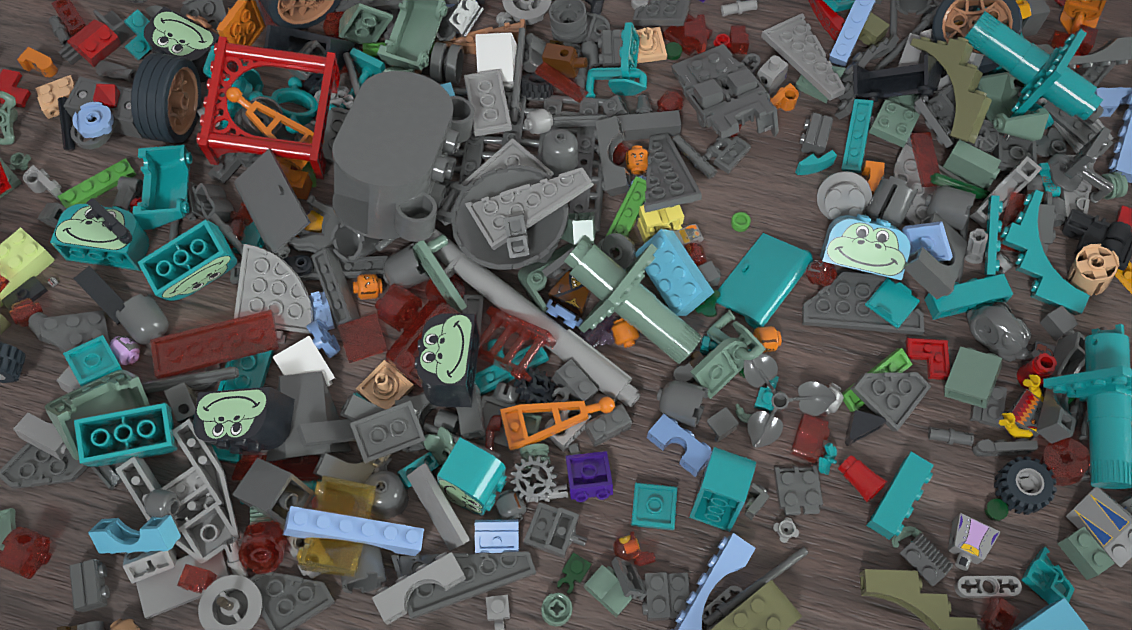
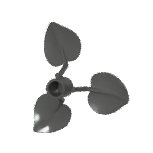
M761 353L753 360H744V375L748 383L757 388L766 383L773 393L771 402L774 408L770 415L765 411H758L753 413L748 420V433L753 447L767 446L781 435L783 423L779 418L773 417L778 409L786 408L789 402L800 400L799 408L803 413L808 416H818L836 401L834 393L823 384L809 381L799 386L798 393L800 397L788 398L785 393L776 392L769 380L776 377L778 372L777 363L771 356Z

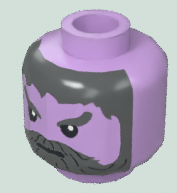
M117 336L109 343V347L120 365L133 364L139 359L140 346L129 336Z

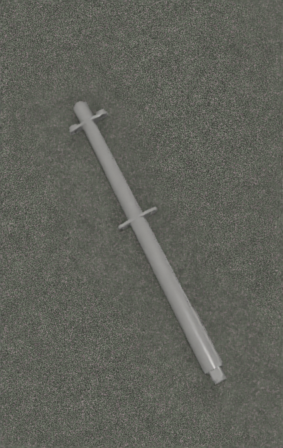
M434 229L433 234L424 242L428 243L442 235V233ZM447 238L448 245L433 253L436 258L447 266L444 272L448 278L457 274L565 363L572 359L591 382L607 397L612 398L614 402L619 400L625 406L630 407L638 401L641 394L630 384L632 378L572 330L563 328L485 266L469 259L459 246Z

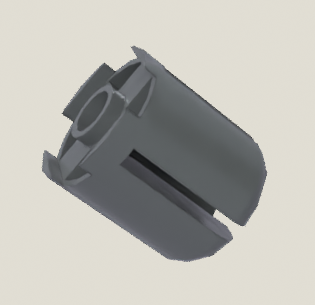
M883 175L865 210V215L869 216L872 221H876L877 218L887 220L892 226L899 228L918 189L915 187L913 191L907 187L906 181L893 176L885 179Z

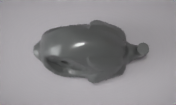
M983 306L978 310H969L966 316L971 334L979 343L988 348L990 353L1008 362L1016 359L1031 361L1040 355V352L1037 350L1030 352L1027 349L1032 334L1026 324L1021 319L1015 318L1011 312L1003 307Z

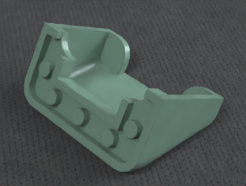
M402 0V3H399L400 12L389 40H385L386 46L380 45L377 54L385 64L417 70L426 68L429 62L428 56L441 20L448 11L445 0Z
M1008 72L982 76L976 90L987 93L986 96L992 100L986 117L993 124L994 128L1000 133L1028 141L1040 140L1050 114L1046 108H1040L1031 112L1028 109L1023 116L1010 118L1013 113L1011 109L1018 101L1020 90L1019 87L1014 86V79L1016 78Z
M117 370L47 403L45 410L71 456L75 460H79L74 420L150 406L139 377L126 370Z

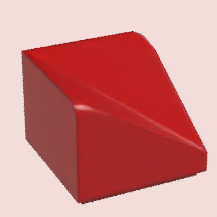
M96 84L93 101L100 102L108 108H116L120 91L114 84Z

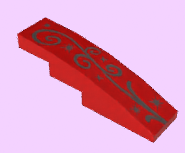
M808 0L819 22L836 42L845 20L823 0Z

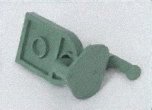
M730 310L720 317L707 331V336L716 342L718 346L690 371L699 386L708 388V398L710 399L742 370L744 360H753L766 350L757 338L737 321H734L732 324L739 335L738 338H731L721 331L728 322L735 320Z

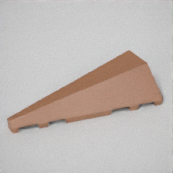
M520 19V22L514 24L504 23V26L494 29L493 27L472 31L466 37L456 38L454 36L453 39L441 43H446L448 48L452 44L462 45L464 53L475 55L476 34L512 33L518 44L519 28L526 29V20Z

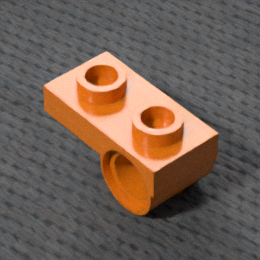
M789 83L785 88L781 87L773 98L770 97V101L777 110L781 108L785 111H791L795 108L799 92Z

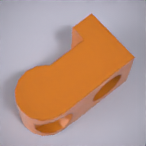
M27 47L17 59L24 70L30 72L33 68L41 72L45 77H53L58 71L50 57L30 47Z
M866 160L862 167L861 175L866 176V181L871 188L873 196L884 175L885 163Z

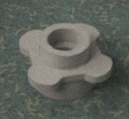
M500 12L496 17L499 27L504 26V23H514L511 15L507 12Z
M785 518L784 521L775 523L773 526L774 531L779 534V539L783 543H787L790 538H796L799 535V530L796 529L791 518Z

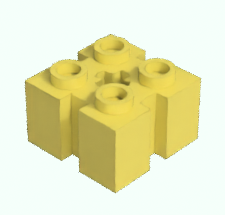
M643 205L639 208L640 218H638L637 226L645 244L660 229H673L674 231L682 229L681 224L684 221V214L680 205L646 213Z

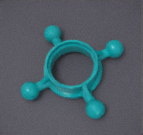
M296 76L288 80L289 88L278 89L273 92L271 97L263 95L258 90H254L249 94V101L261 96L274 100L278 105L290 102L305 107L308 110L307 112L296 113L280 106L284 116L301 125L310 123L318 111L316 99L311 94L300 90L303 83ZM330 104L329 110L337 106L334 104ZM285 125V128L289 133H298V131Z

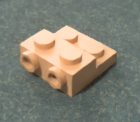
M71 75L35 88L41 110L48 119L59 115L58 98H68L73 90L75 82Z

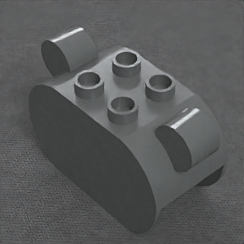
M388 71L368 78L362 84L332 147L334 159V195L332 204L334 213L339 221L355 233L374 239H395L401 237L408 241L419 242L429 238L434 232L437 208L441 207L446 186L441 185L440 182H443L444 179L449 181L452 179L456 165V158L449 157L448 153L454 154L457 144L468 140L471 136L475 111L473 105L462 97L449 96L440 84L417 73Z

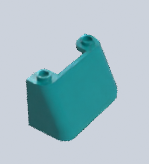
M185 145L139 148L138 157L143 158L144 161L143 166H141L144 180L142 202L137 203V206H133V216L144 230L155 229L186 217V213H189V204L187 202L190 164L193 162L191 152H188Z

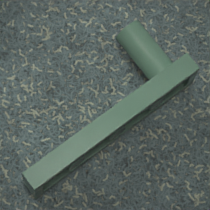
M442 234L428 243H425L424 240L419 241L413 246L417 259L454 314L460 313L467 305L433 255V253L448 245L447 238Z

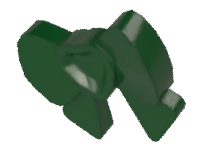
M713 289L714 293L704 301L705 305H699L695 308L697 314L702 313L706 317H715L717 315L715 309L716 300L721 296L720 292Z

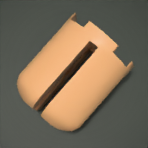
M1101 244L1085 246L1077 254L1068 272V281L1071 280L1070 284L1090 296L1093 293L1098 295L1109 286L1119 267L1118 256L1114 251L1111 252L1107 248L1101 247Z

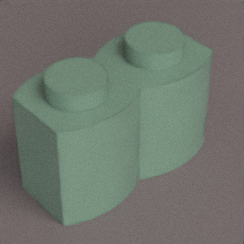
M601 565L584 584V588L616 618L633 599L631 595L629 597L624 596L620 583L616 578V573L610 566L604 567Z

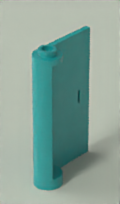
M762 233L717 290L721 294L716 300L717 303L743 315L746 323L753 329L764 327L806 272L810 263L813 262L812 254L808 250H802Z

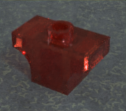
M705 14L697 15L694 21L684 22L683 47L693 48L698 54L706 51L707 40L709 39V29H706Z

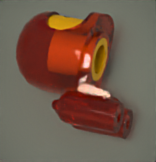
M635 531L630 532L628 536L617 538L614 541L613 550L616 557H620L623 560L636 559L634 564L638 566L656 561L654 552H641Z

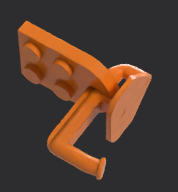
M1066 0L1060 22L1069 35L1072 33L1075 35L1080 29L1087 33L1096 28L1099 16L1107 0Z

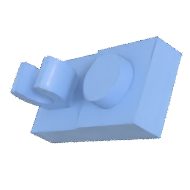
M319 291L311 293L309 298L312 304L313 321L320 319L328 326L329 330L335 329L325 293H320Z

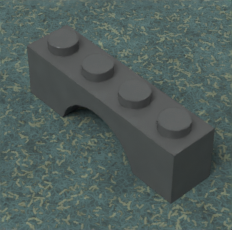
M617 116L595 121L596 129H594V134L599 143L596 148L599 157H601L599 169L604 178L601 181L602 188L610 196L627 193L631 187L630 174L624 167L616 166L613 163L615 148L625 140L622 122Z

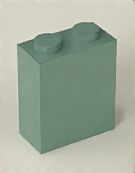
M959 139L943 168L968 184L988 189L1001 170L998 168L1001 160Z
M960 346L945 385V397L986 409L1001 370L1002 358L992 353L986 354L974 348Z

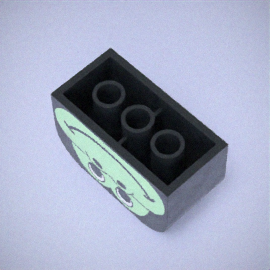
M164 6L144 28V38L153 53L187 57L196 66L200 82L208 81L210 77L205 75L203 68L211 46L218 43L219 35Z
M439 314L429 319L423 328L422 339L418 340L419 356L415 357V369H417L426 399L435 406L472 407L481 338L475 314Z
M272 387L198 392L193 421L194 433L200 440L213 444L217 448L228 450L232 454H243V451L261 453V450L278 448L289 436L295 399Z

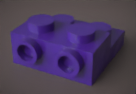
M607 451L565 456L571 500L575 499L578 502H584L591 497L604 500L609 495H613V483Z

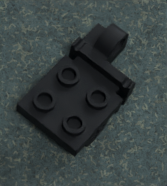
M1072 209L1062 233L1070 238H1080L1074 254L1077 255L1083 247L1090 244H1101V247L1116 253L1119 259L1118 269L1124 271L1132 257L1131 226L1120 221L1110 224L1105 222L1106 218L1098 221L1099 215L1093 217Z

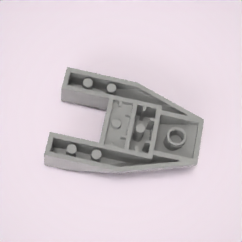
M188 419L172 431L173 436L193 465L189 470L164 487L160 486L147 463L142 458L132 457L115 470L147 521L152 517L148 516L145 511L144 499L151 491L163 489L174 492L177 495L180 507L176 515L172 516V519L181 537L175 544L199 563L204 564L225 549L223 542L226 539L230 538L231 542H233L232 537L238 540L240 539V534L225 472L212 445L200 440L195 435L193 429L194 420Z

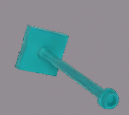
M355 48L349 53L358 73L361 74L358 78L360 88L368 78L382 73L386 69L384 62ZM352 87L348 94L354 98L355 94ZM343 103L340 104L339 107L347 109Z

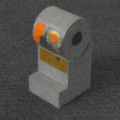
M696 224L674 231L685 249L698 245L704 239Z

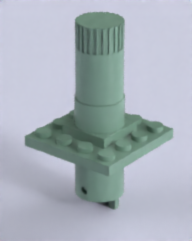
M582 239L564 262L572 268L569 274L598 297L600 301L578 328L583 333L589 328L593 330L606 316L610 317L615 312L676 363L680 364L698 345L702 336L640 283L645 276L643 274L645 272L644 269L655 259L653 254L658 248L651 243L624 270L595 244L591 247Z

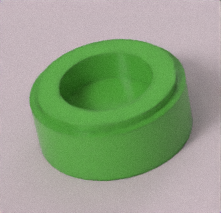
M744 212L735 213L731 220L732 228L738 232L746 231L751 223L749 215Z

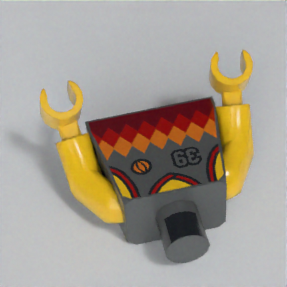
M1029 375L1031 380L1025 379L1023 381V385L1029 387V390L1026 389L1021 393L1009 412L1002 413L1004 419L999 420V425L1005 427L1013 438L1033 440L1039 435L1037 427L1044 397L1039 388L1041 379L1038 375Z

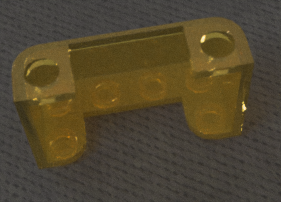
M323 475L322 481H318L316 484L315 495L316 500H318V506L313 508V510L370 519L376 495V486ZM306 538L304 543L307 544L304 545V548H299L297 561H299L298 565H300L301 570L355 577L364 543L328 538Z

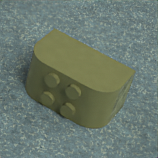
M771 580L711 630H787L802 615L774 581Z

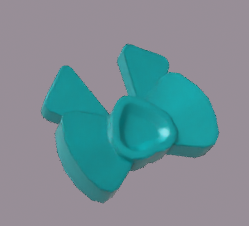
M827 443L824 446L827 452L824 458L819 457V472L821 474L828 475L832 463H837V460H834L837 456V449L832 443Z

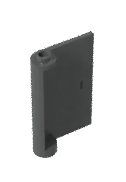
M268 149L234 181V185L268 251L281 259H285L290 252V248L286 244L311 222L272 149Z

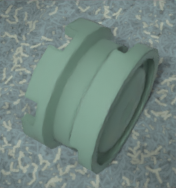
M1116 171L1101 175V177L1111 182L1114 186L1113 191L1105 196L1104 199L1124 197L1127 194L1128 182L1125 175H1121L1122 172Z
M531 444L520 449L521 457H525L527 461L532 454L534 459L542 455L541 461L544 462L546 459H549L547 465L551 464L550 457L548 456L549 446L546 444ZM528 465L524 469H531L533 465Z
M551 593L548 595L541 607L544 621L555 627L567 623L572 614L570 599L562 593Z

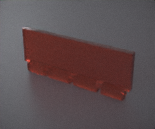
M243 455L242 460H239L235 467L232 480H242L257 458L260 459L259 455ZM262 455L261 460L266 461L267 455ZM319 455L304 456L303 461H301V457L268 462L292 473L301 481H318L319 478L318 475L313 474L320 459Z

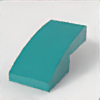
M831 150L819 159L812 154L798 163L795 173L797 175H808L825 170L834 164L837 154Z

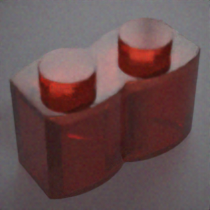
M804 413L800 420L790 455L815 463L824 454L825 447H822L823 440H827L830 434V428H827L829 422Z

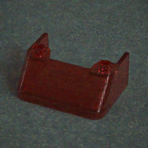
M431 300L425 304L386 353V361L421 390H423L421 382L410 373L415 367V357L413 354L418 349V340L422 339L425 324L429 319L439 314H461L450 305L437 300Z

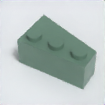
M594 212L569 213L567 226L561 239L573 245H577L582 239L589 245L594 244L596 236Z

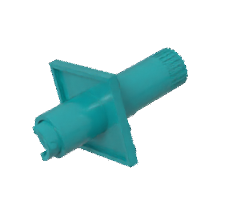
M984 11L964 36L965 39L969 40L968 43L977 51L1025 84L1020 92L1022 94L1011 109L1013 113L1010 118L1023 116L1042 96L1069 116L1073 117L1076 115L1084 121L1103 101L1102 98L1094 94L1097 86L1068 67L1087 34L1082 29L1075 35L1072 33L1064 42L1065 45L1063 47L1059 46L1049 54Z
M1116 324L1113 330L1092 329V335L1085 337L1086 372L1043 379L1044 387L1053 390L1054 393H1064L1066 397L1079 398V401L1087 402L1091 486L1104 489L1132 488V369L1130 368L1129 337L1124 335V325Z

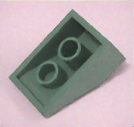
M358 3L348 8L342 15L339 23V37L359 44L376 43L393 19V15Z

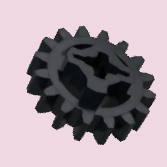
M531 367L527 370L524 368L515 378L514 386L518 387L515 393L521 394L519 399H525V404L552 403L557 397L552 396L556 383L550 381L552 377H547L545 371L540 373L539 368H536L534 371Z

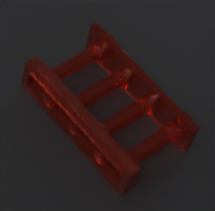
M490 306L486 313L491 318V323L480 338L478 357L510 372L518 380L523 378L530 382L532 378L525 369L541 346L544 347L546 345L553 348L557 341L549 331ZM503 326L505 330L490 351L482 349L497 327ZM515 332L519 333V337L505 357L496 356L510 335ZM529 339L534 340L533 345L519 365L511 363L525 341Z

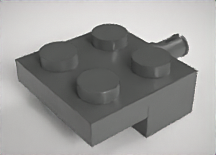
M539 502L524 539V544L565 558L572 542L585 547L587 538L576 534L579 514L560 507L557 509Z

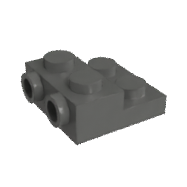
M999 135L1000 139L993 150V156L1001 160L998 166L1001 171H1011L1026 156L1037 164L1036 141H1028L1011 136V139L1006 141L1003 135Z
M667 572L644 574V579H641L647 595L645 596V601L642 602V613L647 615V621L676 620L680 611H685L688 603H686L690 595L688 573L667 574Z

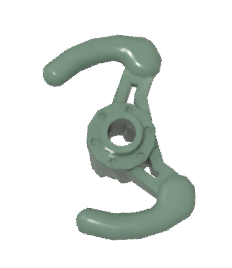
M0 91V98L5 100L3 106L0 107V127L4 138H0V145H11L15 141L13 123L18 117V112L14 108L16 99L9 93Z

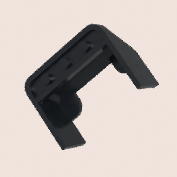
M267 25L264 48L298 53L307 42L317 41L326 50L325 57H327V52L335 53L338 68L342 70L345 65L343 54L350 53L354 48L355 42L304 30Z
M928 54L924 55L923 64L868 71L858 65H853L854 95L864 100H873L874 103L878 102V99L921 93L922 96L933 95V92L938 90L943 66L937 59Z

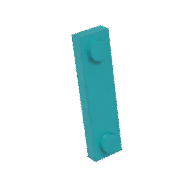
M854 99L842 171L861 173L874 105L873 100Z

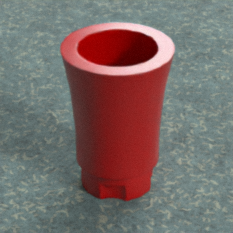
M1042 353L1029 363L1021 366L1017 371L1019 384L1029 390V387L1023 385V381L1025 379L1031 380L1029 375H1038L1041 379L1039 388H1042L1044 385L1043 379L1048 378L1055 371L1056 359L1048 355V353Z
M850 455L838 468L844 474L843 477L853 485L866 503L874 498L888 482L874 473L863 462L857 460L853 455Z

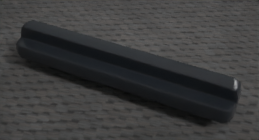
M59 97L58 107L63 148L66 151L75 150V142L71 138L70 132L72 117L64 108L68 98Z

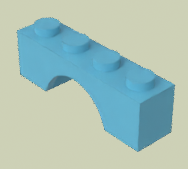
M171 515L161 518L152 517L140 531L131 529L119 518L101 519L88 532L99 554L143 551L164 552L173 548L176 541L181 537Z

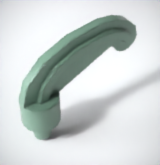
M736 404L737 410L735 412L740 421L748 423L752 414H745L743 408Z
M912 526L904 527L899 536H893V547H899V541L910 535L914 538L917 537L921 531Z

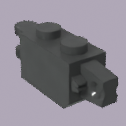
M1050 191L1045 192L1044 204H1040L1038 213L1039 238L1045 255L1047 254L1048 245L1052 244L1056 237L1053 226L1057 218V212L1054 211L1055 205H1052V192Z

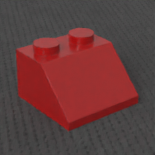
M95 19L67 41L93 67L121 46L119 37L106 24Z

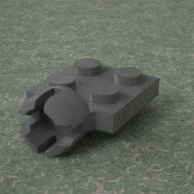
M498 383L491 397L483 395L481 402L486 436L478 438L509 448L500 409L516 406L519 393H515L517 388L512 385L508 389L506 383Z

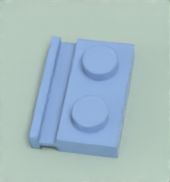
M518 519L475 520V553L519 552Z

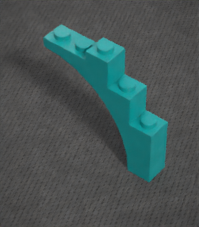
M1035 190L1031 194L1028 193L1025 197L1023 204L1026 206L1023 212H1019L1015 220L1018 224L1012 222L1008 227L1005 226L1000 234V237H1002L1001 244L1023 252L1019 253L1016 258L1015 264H1017L1015 270L1038 279L1034 280L1031 285L1030 291H1032L1030 297L1056 308L1063 305L1069 313L1074 315L1082 314L1090 295L1080 291L1063 279L1052 267L1045 255L1038 231L1039 206L1044 192Z

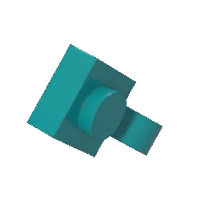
M778 376L769 380L774 389L779 379ZM768 386L766 388L760 387L754 408L771 413L774 408L771 402L773 393Z

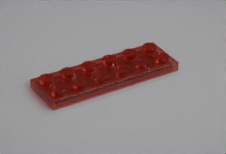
M271 310L150 340L154 372L157 379L279 349L274 316Z

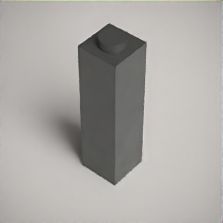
M679 110L617 116L623 126L625 139L623 141L650 139V136L667 132L670 137L680 135L681 120Z

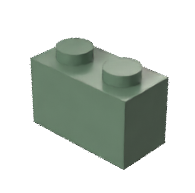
M1084 526L1057 543L1086 580L1098 576L1115 564Z

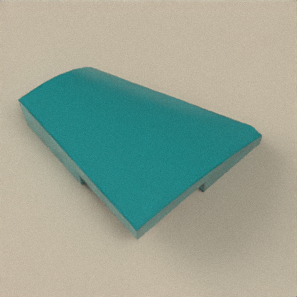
M1043 547L1030 563L1021 580L1048 604L1063 598L1069 603L1075 589L1063 575L1060 566L1052 564L1046 555L1050 551Z

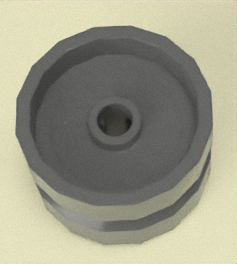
M435 43L430 61V77L432 80L442 83L446 79V82H451L452 85L459 84L464 62L462 45L452 44L448 48L446 43Z

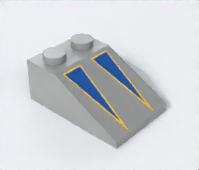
M1094 487L1066 517L1078 529L1084 526L1117 565L1122 567L1132 558V514L1102 489Z

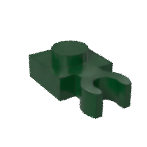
M573 552L562 570L566 577L558 581L557 588L560 589L562 584L567 583L570 586L567 594L570 595L574 590V581L581 584L592 564Z

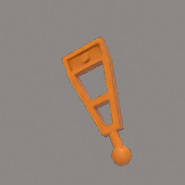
M231 87L227 90V99L233 103L238 102L246 108L245 115L266 138L277 139L271 132L281 122L304 135L299 142L312 144L314 132L257 101H254L253 104L242 96L241 90L237 87ZM256 110L273 118L268 127L254 114ZM285 158L300 171L309 162Z
M603 397L599 403L585 406L584 401L520 404L500 409L509 449L511 451L542 441L587 420L589 413L597 411L610 413L615 408V402L610 397ZM580 410L581 414L562 422L559 411ZM552 411L555 425L528 437L523 413Z

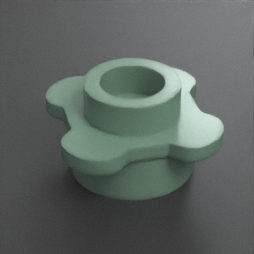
M20 152L13 154L10 157V169L27 170L28 162L31 160L30 155H24Z

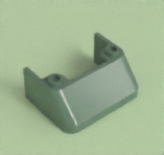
M569 243L554 251L546 263H532L524 266L518 272V280L531 302L545 314H547L546 304L537 292L547 284L548 277L544 275L542 270L577 245Z

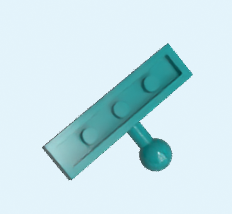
M991 195L988 198L987 231H985L988 234L985 250L984 276L995 275L996 271H999L1000 261L996 260L997 252H1000L1001 241L997 240V236L1002 228V221L998 220L999 213H1002L1003 201H999L1000 196Z
M492 339L488 342L487 349L489 353L496 355L499 362L477 373L475 384L480 389V395L482 396L495 389L498 383L509 382L516 378L524 368L526 370L529 367L533 369L548 361L549 357L538 341L506 358L502 351V342L498 339Z

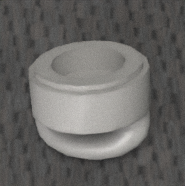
M999 252L996 255V260L1000 261V266L1002 267V269L996 271L997 274H1004L1013 267L1012 262L1003 253Z

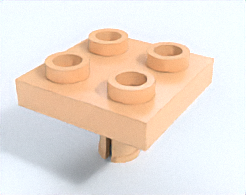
M647 27V29L636 30L640 37L638 63L667 59L660 27Z
M384 360L356 390L370 403L386 410L395 406V400H400L403 396H407L414 388V384Z

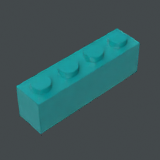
M995 274L988 275L979 280L973 278L962 284L956 282L954 290L950 295L936 299L928 293L924 300L932 319L935 320L965 313L969 310H977L983 306H992L994 302L1006 303L1012 297L1013 292L1005 275Z
M910 452L904 458L866 526L889 540L894 535L899 536L904 528V525L901 524L904 518L908 519L914 510L911 506L914 500L918 501L924 492L921 487L924 483L927 484L933 476V473L930 471L934 465L915 453Z

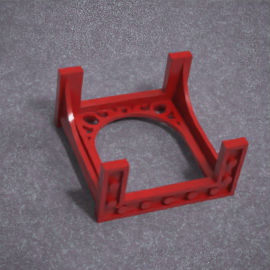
M219 36L218 43L214 45L215 60L211 61L210 66L212 75L207 81V89L209 91L208 96L204 98L205 112L200 118L202 128L201 132L197 134V144L210 164L218 165L220 156L226 153L262 155L268 149H272L275 157L310 161L316 179L324 180L326 160L322 148L331 94H338L340 73L335 53L327 52V57L234 44L229 43L227 37ZM240 60H243L244 63H245V62H249V63H248V65L243 66V65H242V62H241ZM263 66L324 74L312 144L259 137L243 131L233 122L229 115L226 97L227 90L231 88L236 79L243 73ZM219 110L224 111L222 116H218L220 114ZM222 120L228 121V126L225 129L217 130L215 128L218 122ZM231 129L236 130V134H232L230 132Z

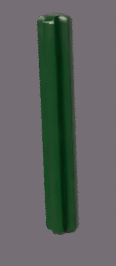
M937 172L930 176L932 184L976 194V199L982 201L990 194L988 190Z

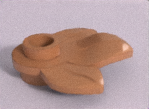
M186 14L193 22L218 34L212 28V25L207 23L208 20L198 15V17Z

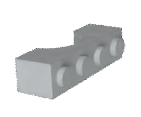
M1026 156L1018 162L973 211L970 218L983 229L986 228L988 198L991 195L1000 196L999 201H1003V212L1006 205L1042 168Z
M444 552L438 555L433 563L419 566L414 574L410 576L404 575L395 581V585L389 588L385 586L376 592L372 599L387 625L407 614L409 596L417 587L433 583L448 590L466 579L452 552L448 554Z

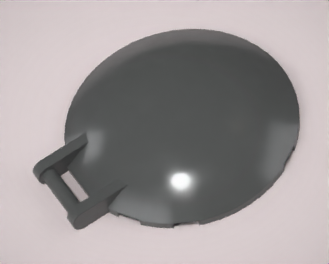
M509 165L505 169L487 171L481 175V178L473 184L469 183L467 186L451 183L449 187L450 192L441 210H438L436 217L441 221L452 223L455 241L469 259L488 268L506 270L530 265L546 256L562 238L567 226L569 210L568 203H566L527 229L530 255L510 259L507 242L493 250L465 203H475L482 201L481 198L495 197L500 195L501 192L527 184L540 183V180L546 178L548 180L552 179L547 173L533 167ZM458 194L459 196H458V198H457V201H456V203H455V205H454L452 211L449 212V210H450V208H451V206H452V204H453V201H454L456 195Z

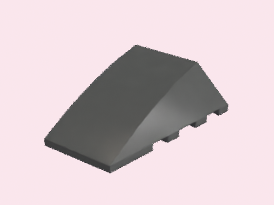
M322 371L279 376L277 391L295 399L291 430L288 438L281 446L268 450L266 462L323 453L333 454L351 451L348 441L303 447L298 434L297 426L299 424L340 420Z

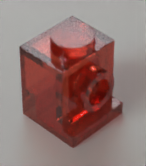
M731 26L729 51L732 54H747L750 41L745 26Z
M185 564L177 586L184 590L201 594L203 590L205 591L209 585L211 586L217 580V575L210 570Z
M991 597L989 600L990 604L981 618V621L986 623L985 629L1010 630L1020 610L1002 597Z

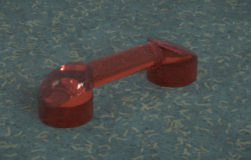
M494 415L486 428L485 448L494 451V432H501V415Z

